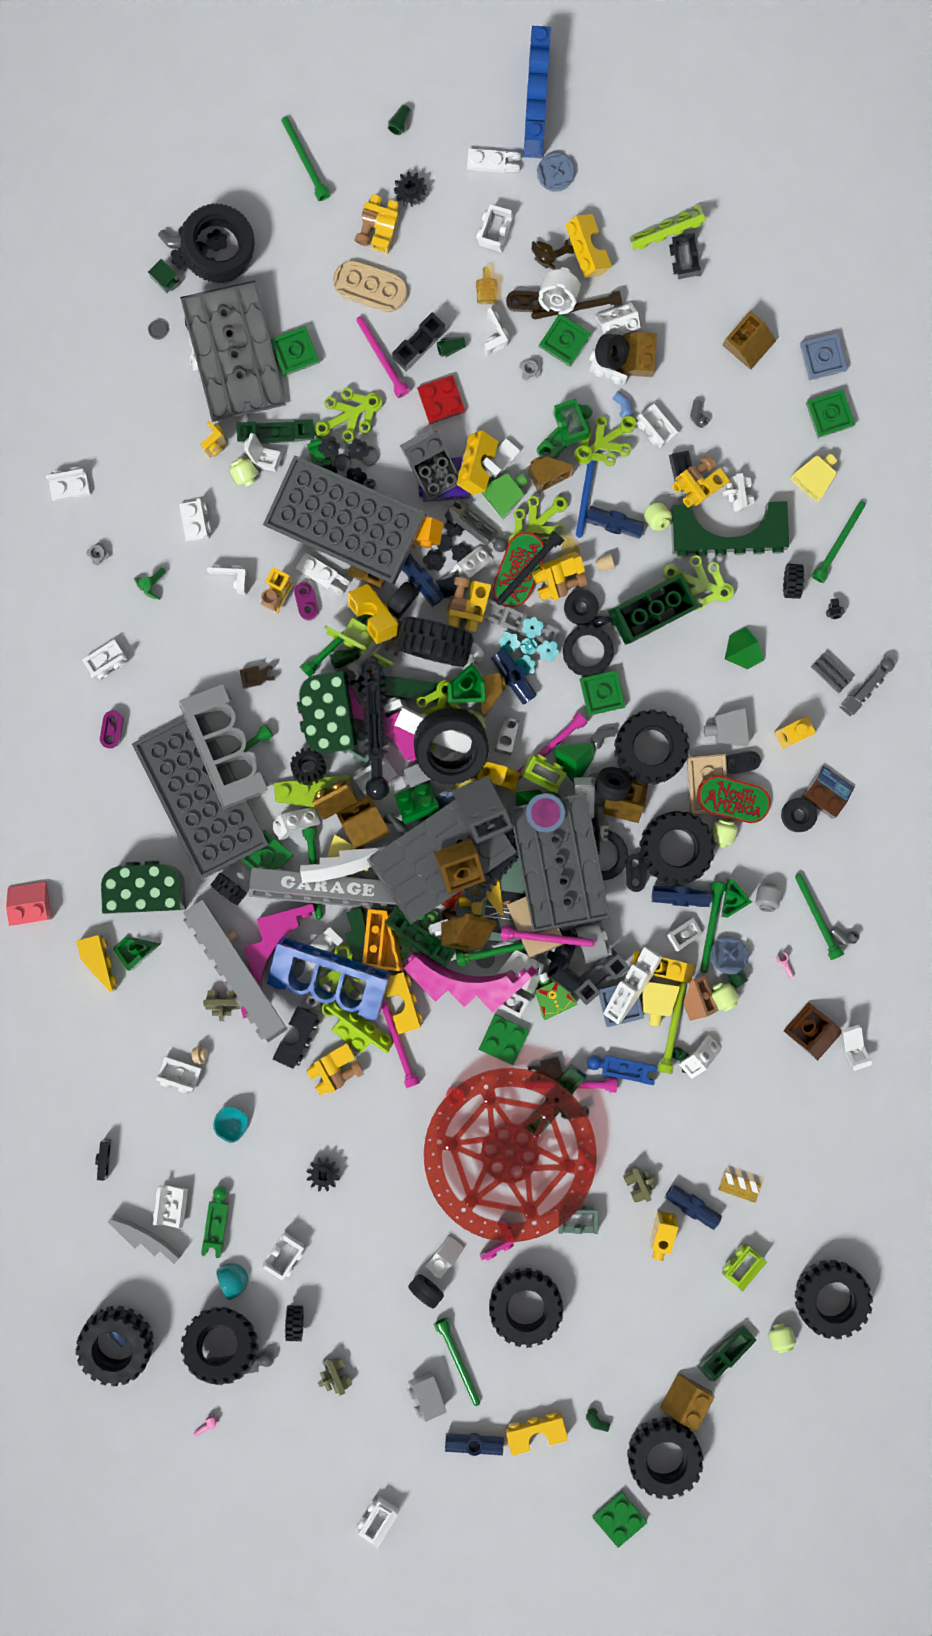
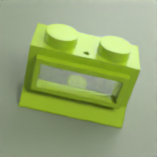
M530 754L520 775L549 791L558 793V789L567 774L563 771L564 767L555 762L553 765L547 763V758L540 754H537L536 757Z
M747 1243L744 1246L741 1245L736 1250V1256L732 1261L728 1260L722 1268V1274L742 1292L767 1263L765 1258Z

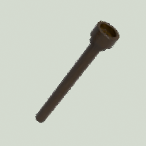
M620 290L612 291V294H608V297L576 303L571 312L608 304L610 306L614 305V307L622 306ZM551 309L550 311L541 310L533 312L531 317L534 320L559 315V311Z

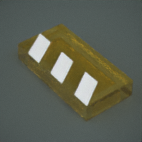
M724 1171L718 1190L756 1203L762 1184Z

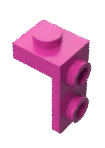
M504 1218L498 1221V1227L505 1240L480 1253L481 1260H491L497 1256L496 1253L500 1250L507 1251L514 1246L513 1243L516 1240L513 1232L515 1230L510 1221L506 1222Z

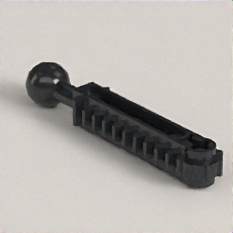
M376 660L367 661L363 666L361 674L365 679L361 684L366 685V688L361 689L362 692L366 693V696L362 697V700L366 701L362 707L367 709V711L362 713V715L367 716V719L363 720L367 727L363 728V730L368 732L367 735L363 736V738L368 739V742L364 743V746L368 747L364 754L369 755V759H371V778L367 781L365 790L371 799L382 800L388 795L390 790L389 782L383 777L382 768L384 754L389 753V751L383 749L384 746L388 745V743L383 742V739L387 738V735L383 734L387 727L382 726L383 723L387 722L386 719L382 718L386 714L385 711H382L386 704L381 703L382 700L386 699L385 696L381 695L385 691V688L381 687L385 683L384 680H381L385 673H383L384 667ZM371 667H374L375 670H378L377 673H374V679L377 680V682H369V680H372L371 674L368 673V671L371 670Z
M554 791L545 792L546 794H552L557 798H562L558 793ZM509 834L508 836L510 844L514 847L516 853L484 874L485 881L481 884L486 887L485 889L482 887L479 890L480 896H471V888H477L479 884L465 888V898H468L471 903L482 902L487 897L486 891H492L490 885H497L495 879H502L500 873L507 874L505 867L512 868L510 862H517L515 856H518L515 835Z

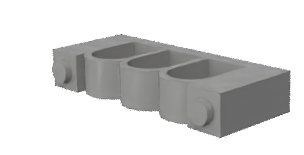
M223 684L179 700V707L224 810L265 794L269 784L265 776H262L260 772L256 773L257 765L255 759L250 754L244 752L246 738L242 731L233 728L236 716L232 707L229 706L232 699L228 688L225 689ZM215 711L225 712L229 716L231 722L229 726L205 736L202 735L196 718ZM227 735L238 738L241 744L239 751L213 761L206 743ZM235 760H244L250 765L251 773L249 776L224 786L217 767Z

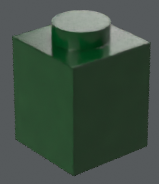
M162 259L148 271L151 279L166 293L175 290L179 285L180 279L178 275Z

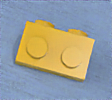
M208 421L207 425L212 434L200 443V446L207 456L211 458L212 456L216 457L223 450L222 447L227 442L224 439L226 435L217 423L213 425Z

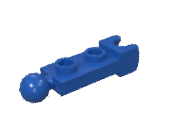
M592 1055L587 1059L589 1069L598 1070L603 1068L602 1075L648 1085L655 1084L652 1079L647 1078V1073L649 1071H657L658 1066L608 1055H605L604 1061L597 1055Z

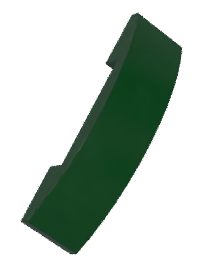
M313 419L278 423L236 422L237 442L245 443L250 433H254L260 443H289L314 439Z
M397 907L393 908L384 922L408 944L447 967L456 952L452 947L442 946L441 940L435 938L416 923L410 925L402 911Z

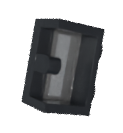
M695 233L672 237V244H669L670 256L675 257V263H672L673 274H677L678 279L693 276L701 277Z

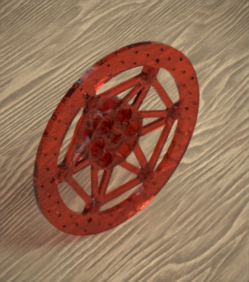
M492 1069L463 1081L437 1107L425 1137V1174L436 1201L444 1212L459 1226L472 1234L493 1241H527L546 1235L560 1227L570 1219L585 1200L596 1170L597 1150L595 1136L588 1116L581 1104L557 1081L527 1069ZM495 1088H525L540 1093L548 1099L542 1105L496 1096ZM481 1094L484 1100L453 1137L446 1136L448 1126L460 1108L469 1100ZM559 1098V1101L555 1102L554 1099ZM499 1104L538 1110V1112L520 1124L513 1123ZM487 1108L489 1122L487 1134L484 1137L461 1139L462 1135L484 1109ZM493 1108L504 1123L494 1126ZM558 1109H561L566 1115L574 1130L578 1147V1159H570L554 1116ZM542 1117L534 1134L525 1128ZM547 1120H550L562 1157H558L537 1145V1140ZM500 1130H507L509 1133L508 1137L505 1139L499 1138L498 1132ZM520 1133H525L528 1136L525 1142L517 1140V1136ZM482 1143L481 1153L474 1152L462 1145ZM489 1144L496 1147V1151L492 1154L487 1153L485 1150ZM506 1149H508V1150L514 1149V1150H513V1154H514V1155H513V1156H512V1155L506 1156V1151H505V1150H506ZM443 1150H448L452 1153L466 1193L462 1201L454 1194L447 1181L442 1161ZM458 1152L480 1160L483 1163L473 1189H470ZM525 1152H532L534 1154L533 1159L530 1161L523 1158ZM539 1154L559 1164H538ZM500 1163L503 1168L501 1171L495 1172L492 1169V1165ZM514 1166L522 1169L519 1175L511 1173V1169ZM559 1170L560 1172L533 1201L531 1173L533 1171ZM486 1173H488L495 1180L478 1192ZM567 1173L575 1174L563 1198L549 1211L539 1215L537 1211L538 1206ZM525 1180L527 1201L516 1187V1182ZM504 1182L509 1185L521 1206L484 1200L482 1197ZM476 1205L524 1213L526 1220L511 1223L498 1222L482 1217L472 1210Z

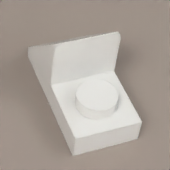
M694 918L667 932V936L676 951L681 950L703 934Z
M514 993L500 1008L522 1019L530 1004V1000Z
M449 1235L425 1267L441 1279L449 1267L455 1264L465 1247Z

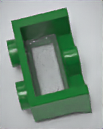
M576 398L554 405L553 415L566 448L571 444L588 439L591 428L588 421L584 420L583 407L581 404H578Z

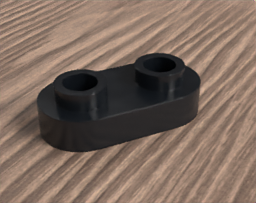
M754 751L726 756V767L729 774L752 771L761 764L759 754ZM750 757L754 758V764L748 762ZM731 760L736 762L735 767L729 765Z
M631 854L628 856V860H626V886L632 892H639L646 885V871L640 854ZM633 860L638 861L637 867L632 866L631 863ZM633 879H637L639 881L638 886H633Z

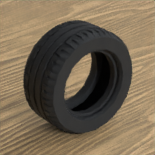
M211 203L210 205L207 204L206 206L199 207L188 216L181 234V253L184 262H186L185 264L191 272L205 281L224 283L241 276L249 267L254 252L255 239L250 222L247 221V218L239 210L237 211L235 208L221 203ZM211 226L224 227L234 234L238 241L239 250L228 260H211L199 250L196 241L198 235L202 230Z
M446 707L432 711V713H429L428 716L421 720L422 722L419 723L415 731L413 744L417 764L428 778L441 784L454 785L472 779L473 776H476L483 769L489 753L488 739L483 724L474 714L462 708ZM449 730L461 731L472 740L471 748L459 760H440L430 751L431 743L435 737Z

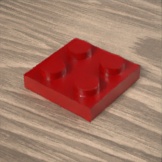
M453 375L417 387L429 425L465 413Z

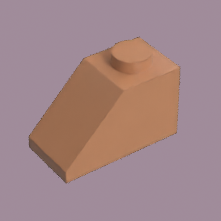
M706 975L690 982L683 1003L690 1021L718 1012Z

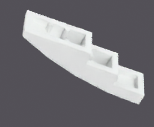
M403 707L395 725L415 734L417 726L422 722L421 720L428 715L424 713L420 715ZM449 730L436 736L433 742L467 754L471 748L472 740L461 731Z
M378 848L340 850L339 857L320 858V864L300 865L302 883L330 880L371 867L367 860L378 853Z
M649 947L643 948L636 964L631 965L624 981L619 982L603 1013L605 1016L617 1024L622 1022L648 984L662 956Z

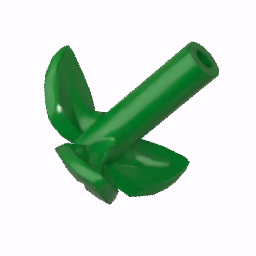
M161 567L151 577L138 580L136 576L134 580L140 591L143 590L146 596L160 600V597L151 592V587L166 571Z

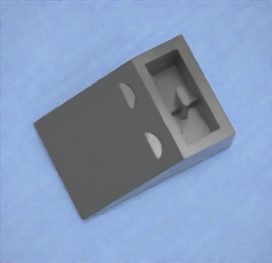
M434 428L399 445L428 501L457 486L458 472L439 433Z
M488 776L452 791L475 845L513 829L508 814Z

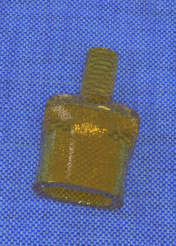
M488 266L483 267V279L476 281L478 304H494L497 302V280L490 278V267Z

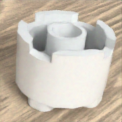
M562 267L560 270H552L545 274L538 300L547 311L551 309L559 311L558 314L560 315L567 314L574 309L581 284L568 268Z

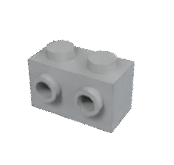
M430 1372L408 1381L410 1386L408 1393L412 1400L415 1399L417 1406L414 1409L418 1418L421 1417L427 1422L447 1413L435 1378Z

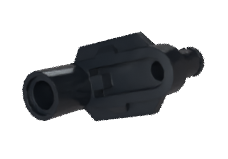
M559 928L562 936L577 937L571 931H563ZM563 944L556 947L554 952L550 950L547 953L546 958L551 960L547 977L569 993H573L578 989L582 980L580 976L568 968L576 945Z

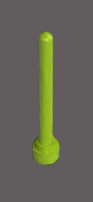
M684 982L678 984L679 991L673 1008L664 1058L658 1064L657 1071L672 1074L674 1068L671 1058L686 988Z

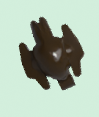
M567 239L562 248L554 251L551 245L538 241L537 244L533 241L531 246L532 252L535 255L534 260L543 267L555 269V266L552 264L555 262V258L566 253H575L573 246L568 244Z

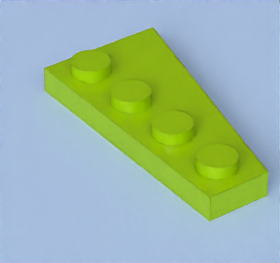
M700 203L695 205V210L691 212L683 211L679 213L675 220L666 219L656 229L655 227H650L631 236L630 241L633 250L644 249L649 243L654 241L656 243L662 242L667 236L672 234L679 235L687 228L701 226L702 222H705L706 219Z
M350 775L324 777L322 780L319 778L317 784L313 781V785H309V782L303 785L302 781L299 783L297 780L274 783L275 801L278 803L314 807L312 801L317 791L326 788V790L330 789L333 786L332 784L339 779H343V781L348 779L351 784Z

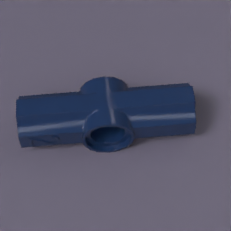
M590 506L586 519L587 523L603 527L608 532L614 534L622 533L638 539L641 538L645 522L626 517L621 512L607 511L594 506Z
M409 553L402 571L407 575L412 586L434 607L445 596L435 585L426 569L421 567Z
M505 648L490 657L502 674V677H504L505 684L511 687L522 705L537 696L525 678L524 670L516 665ZM511 673L515 674L516 680L512 678Z
M653 886L652 902L667 903L673 906L710 907L711 891L695 890L689 887Z
M672 1184L664 1197L679 1207L683 1213L694 1220H699L710 1229L714 1230L723 1217L705 1205L704 1201L693 1194H688L675 1184Z
M446 1433L445 1452L468 1453L472 1456L479 1454L503 1456L504 1437L481 1436L478 1433H471L469 1435ZM472 1441H477L480 1445L473 1448L469 1444Z

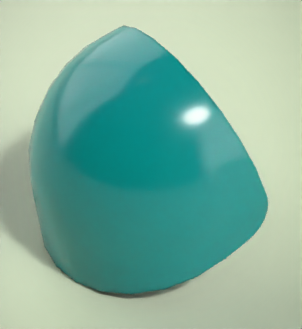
M225 1107L214 1118V1132L221 1139L234 1143L244 1135L248 1126V1116L237 1108Z
M232 1263L216 1270L220 1287L228 1300L236 1298L246 1289L248 1274L242 1266Z

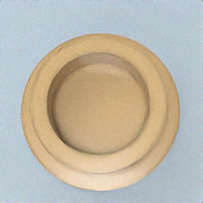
M198 1045L192 1049V1060L199 1065L204 1064L208 1058V1052L202 1045Z

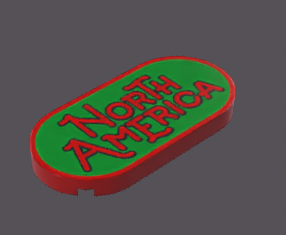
M529 532L520 533L509 541L493 583V592L496 599L544 547L542 540L535 534ZM543 560L534 568L532 572L540 569V564H542ZM532 572L508 597L503 605L517 607L526 602L535 583Z
M712 775L703 780L697 789L699 804L703 810L712 814L746 823H756L764 819L770 809L768 793L762 787L750 783Z

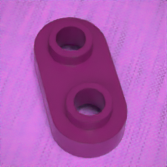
M301 582L294 589L298 611L304 620L311 621L318 615L314 591L310 584ZM301 589H307L305 595H301L300 591ZM311 607L312 611L305 613V608Z
M111 710L106 712L102 721L100 743L108 749H113L120 743L123 716L117 711ZM113 717L117 718V722L115 724L111 723V719ZM109 736H113L114 738L113 742L111 743L108 742Z

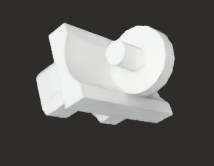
M743 473L730 477L727 491L722 492V495L729 498V503L733 504V511L738 512L754 505V496L746 495L745 489L750 488L752 485L751 478L743 476Z

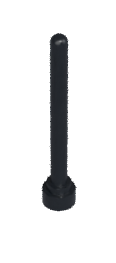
M553 530L548 535L547 544L497 598L496 603L498 605H502L553 547L556 548L565 541L558 533Z

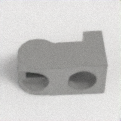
M505 716L495 752L511 756L520 720Z

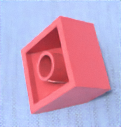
M47 882L8 888L6 910L9 926L52 919Z

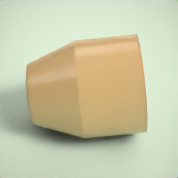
M612 554L602 556L596 560L597 569L600 571L615 569Z

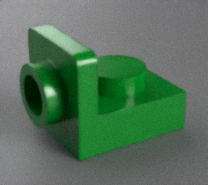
M315 438L307 444L312 463L323 467L325 464L333 465L331 457L326 458L324 453L318 450L319 445L322 444L321 438Z

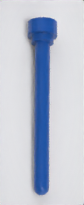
M595 461L587 464L576 529V537L581 538L584 533Z

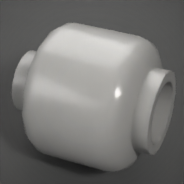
M765 883V885L757 889L755 904L761 911L774 912V910L780 907L782 891L774 883Z

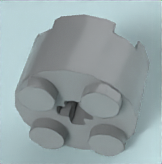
M601 920L575 927V933L578 938L593 939L595 941L593 947L580 946L585 963L612 955Z

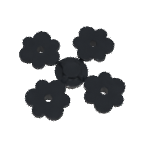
M183 226L178 229L179 235L182 234ZM215 229L212 233L207 234L208 240L206 244L202 241H197V246L203 255L207 254L208 248L219 251L227 247V236L222 234L219 229ZM181 247L178 250H172L171 263L176 265L178 269H184L187 265L182 257Z
M329 436L328 439L322 438V444L318 447L319 452L324 453L326 458L330 456L336 457L334 460L335 466L329 467V465L325 464L323 468L336 474L337 469L340 471L347 470L348 476L346 478L363 485L367 479V474L362 472L360 467L354 469L350 468L351 459L356 458L360 461L363 457L368 456L367 443L365 441L361 442L359 438L353 439L352 443L347 446L349 450L347 456L345 454L338 455L340 443L337 442L334 436Z
M447 519V523L444 525L447 535H441L440 545H436L439 550L434 552L429 550L427 555L424 556L423 562L429 570L440 571L442 569L445 558L442 557L441 551L446 552L451 549L453 553L452 559L454 561L457 560V563L472 552V548L465 546L464 543H460L459 546H453L451 537L455 535L461 536L462 531L465 530L457 523L455 524L457 527H453L454 524Z

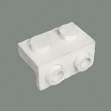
M655 404L642 414L637 415L636 424L642 432L646 431L649 435L648 439L654 446L657 445L659 448H662L678 434L677 430Z
M115 639L82 659L91 673V677L95 680L104 679L109 675V671L121 668L125 665L124 662L128 660Z
M165 1056L156 1080L160 1081L159 1084L161 1086L170 1088L172 1085L178 1087V1091L189 1094V1091L193 1092L195 1090L202 1068Z
M173 1185L158 1186L153 1213V1225L183 1228L188 1189Z

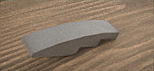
M488 599L483 619L527 637L526 633L522 632L524 627L523 620L525 618L531 619L532 616L522 614L508 606L498 605L496 602ZM543 622L544 626L541 629V635H536L533 639L539 643H543L544 640L549 642L555 641L559 629Z
M113 1216L108 1221L135 1249L141 1243L154 1257L160 1251L173 1264L182 1256L165 1240L133 1222Z

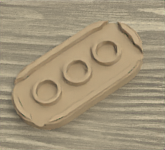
M355 260L341 264L334 272L333 281L335 289L340 296L384 312H393L401 308L407 299L406 285L403 279L395 273Z

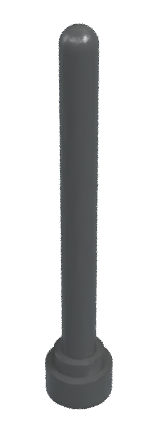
M373 640L357 662L350 663L345 669L347 676L357 680L362 674L363 665L381 643L376 644Z

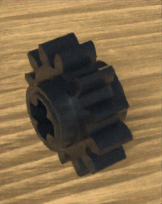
M410 171L407 172V177L400 174L401 181L395 180L397 187L394 188V193L398 194L396 196L397 201L403 199V206L410 202V206L413 207L415 201L420 205V197L426 198L424 191L427 190V185L424 184V177L418 179V173L416 172L414 176H411ZM413 187V191H408V188Z
M318 1157V1164L313 1161L310 1163L313 1169H307L306 1172L311 1175L306 1180H312L311 1188L317 1185L318 1192L321 1191L322 1187H325V1190L328 1192L329 1185L336 1187L334 1180H340V1176L336 1175L340 1168H334L336 1161L330 1164L329 1157L325 1159V1162H322V1159ZM320 1170H321L322 1172H323L324 1170L327 1172V1175H326L327 1178H325V1177L321 1178V1177L319 1176V1175H320Z

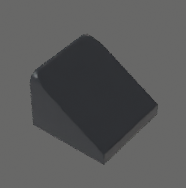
M454 573L436 581L445 598L455 595L457 585L454 584Z

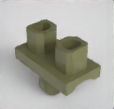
M208 990L206 1000H203L205 1009L212 1010V1016H219V1021H224L225 1016L232 1015L230 1009H240V1006L234 999L237 997L234 991L226 990V998L219 999V992L217 990Z
M636 1165L630 1167L631 1171L624 1174L623 1178L627 1186L636 1182L639 1185L638 1189L630 1192L634 1202L651 1201L652 1199L645 1185L648 1184L650 1190L655 1189L656 1187L653 1182L657 1180V1176H650L648 1170L642 1172L645 1178L642 1179Z
M336 1358L322 1361L326 1372L320 1373L322 1379L318 1381L319 1387L325 1386L328 1392L332 1390V1384L335 1394H339V1396L345 1394L344 1390L350 1387L352 1382L347 1374L340 1378L337 1374L338 1371L345 1368L343 1360Z

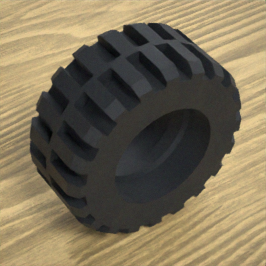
M408 616L402 620L396 646L399 651L412 656L451 666L464 667L468 663L474 638L472 633L432 620Z
M650 709L646 712L643 710L629 717L619 729L614 742V755L617 757L618 766L627 772L633 781H639L645 785H656L670 780L683 768L688 758V750L690 749V743L687 742L689 737L687 732H684L682 723H678L676 721L677 718L673 715L669 716L667 712L662 710L661 712H657L656 709ZM655 730L663 734L667 739L669 753L667 758L660 764H645L635 755L634 741L641 732Z
M681 811L668 812L651 821L643 831L642 840L639 842V846H641L639 854L643 859L644 867L649 870L648 873L656 877L657 880L672 885L690 883L702 877L703 873L711 867L710 863L715 857L713 850H716V845L713 844L712 840L714 836L708 830L710 827L707 823H703L700 817L694 816L690 812ZM671 830L686 832L694 843L692 859L682 866L668 864L660 854V841Z
M823 1260L820 1261L818 1266L815 1264L811 1265V1270L809 1272L804 1271L802 1273L803 1279L798 1280L796 1284L798 1290H795L794 1297L796 1298L795 1305L800 1317L814 1333L821 1334L824 1338L831 1339V1337H834L837 1340L842 1339L843 1335H846L847 1338L853 1336L852 1331L856 1330L859 1332L862 1329L860 1325L862 1323L866 1324L869 1320L866 1317L867 1314L872 1312L870 1303H873V1297L870 1294L871 1289L856 1269L850 1267L845 1262L839 1263L837 1260L826 1262ZM839 1282L844 1284L850 1291V1302L847 1308L835 1316L823 1315L816 1306V1299L820 1290L830 1283Z
M519 1268L515 1269L514 1273H506L502 1280L499 1279L496 1282V1287L491 1292V1298L489 1299L491 1323L496 1328V1333L500 1337L503 1336L509 1344L513 1342L517 1347L526 1345V1348H531L532 1344L536 1343L538 1346L542 1345L543 1340H550L553 1337V1332L558 1331L559 1323L563 1319V1302L557 1285L552 1282L548 1275H543L539 1270H536V1272L532 1271L531 1268H525L523 1271H520ZM521 1291L537 1293L544 1302L543 1315L531 1324L515 1322L508 1313V1303L513 1295Z
M108 1306L105 1311L100 1309L96 1311L95 1315H91L77 1338L75 1350L76 1355L79 1356L77 1359L79 1366H84L82 1371L85 1375L89 1373L91 1380L95 1382L97 1379L101 1381V1385L105 1386L107 1383H111V1386H118L120 1382L122 1385L129 1383L130 1379L134 1381L139 1377L140 1373H143L154 1347L152 1340L154 1336L153 1332L149 1331L150 1325L148 1321L143 1322L144 1317L140 1313L138 1315L134 1314L135 1310L131 1308L124 1310V1306H118L117 1309H114L113 1306ZM108 1332H116L125 1336L132 1346V1354L124 1359H112L106 1356L99 1348V1336Z
M212 1307L211 1310L205 1309L201 1311L198 1317L194 1316L191 1319L193 1322L190 1326H186V1334L181 1339V1342H183L181 1354L184 1355V1364L188 1366L189 1372L195 1375L197 1379L209 1384H231L237 1379L240 1380L244 1377L243 1374L250 1371L252 1362H255L257 1358L255 1354L259 1344H257L256 1339L258 1337L253 1329L254 1326L244 1315L227 1307ZM217 1327L230 1329L237 1338V1350L234 1357L223 1365H214L208 1362L202 1350L206 1335Z
M662 1417V1421H658L657 1418L651 1419L652 1423L649 1425L647 1422L641 1425L642 1429H637L633 1433L634 1439L631 1438L629 1441L630 1448L627 1450V1457L632 1477L636 1480L639 1488L645 1489L646 1494L650 1496L655 1494L658 1499H662L663 1496H667L668 1499H674L673 1495L678 1494L681 1497L684 1495L683 1491L687 1489L690 1492L694 1488L693 1482L698 1483L700 1479L699 1473L703 1471L702 1462L704 1459L700 1444L695 1434L675 1419L673 1421H669L668 1417ZM665 1442L678 1445L683 1452V1460L676 1470L670 1473H657L650 1469L647 1463V1456L653 1447Z

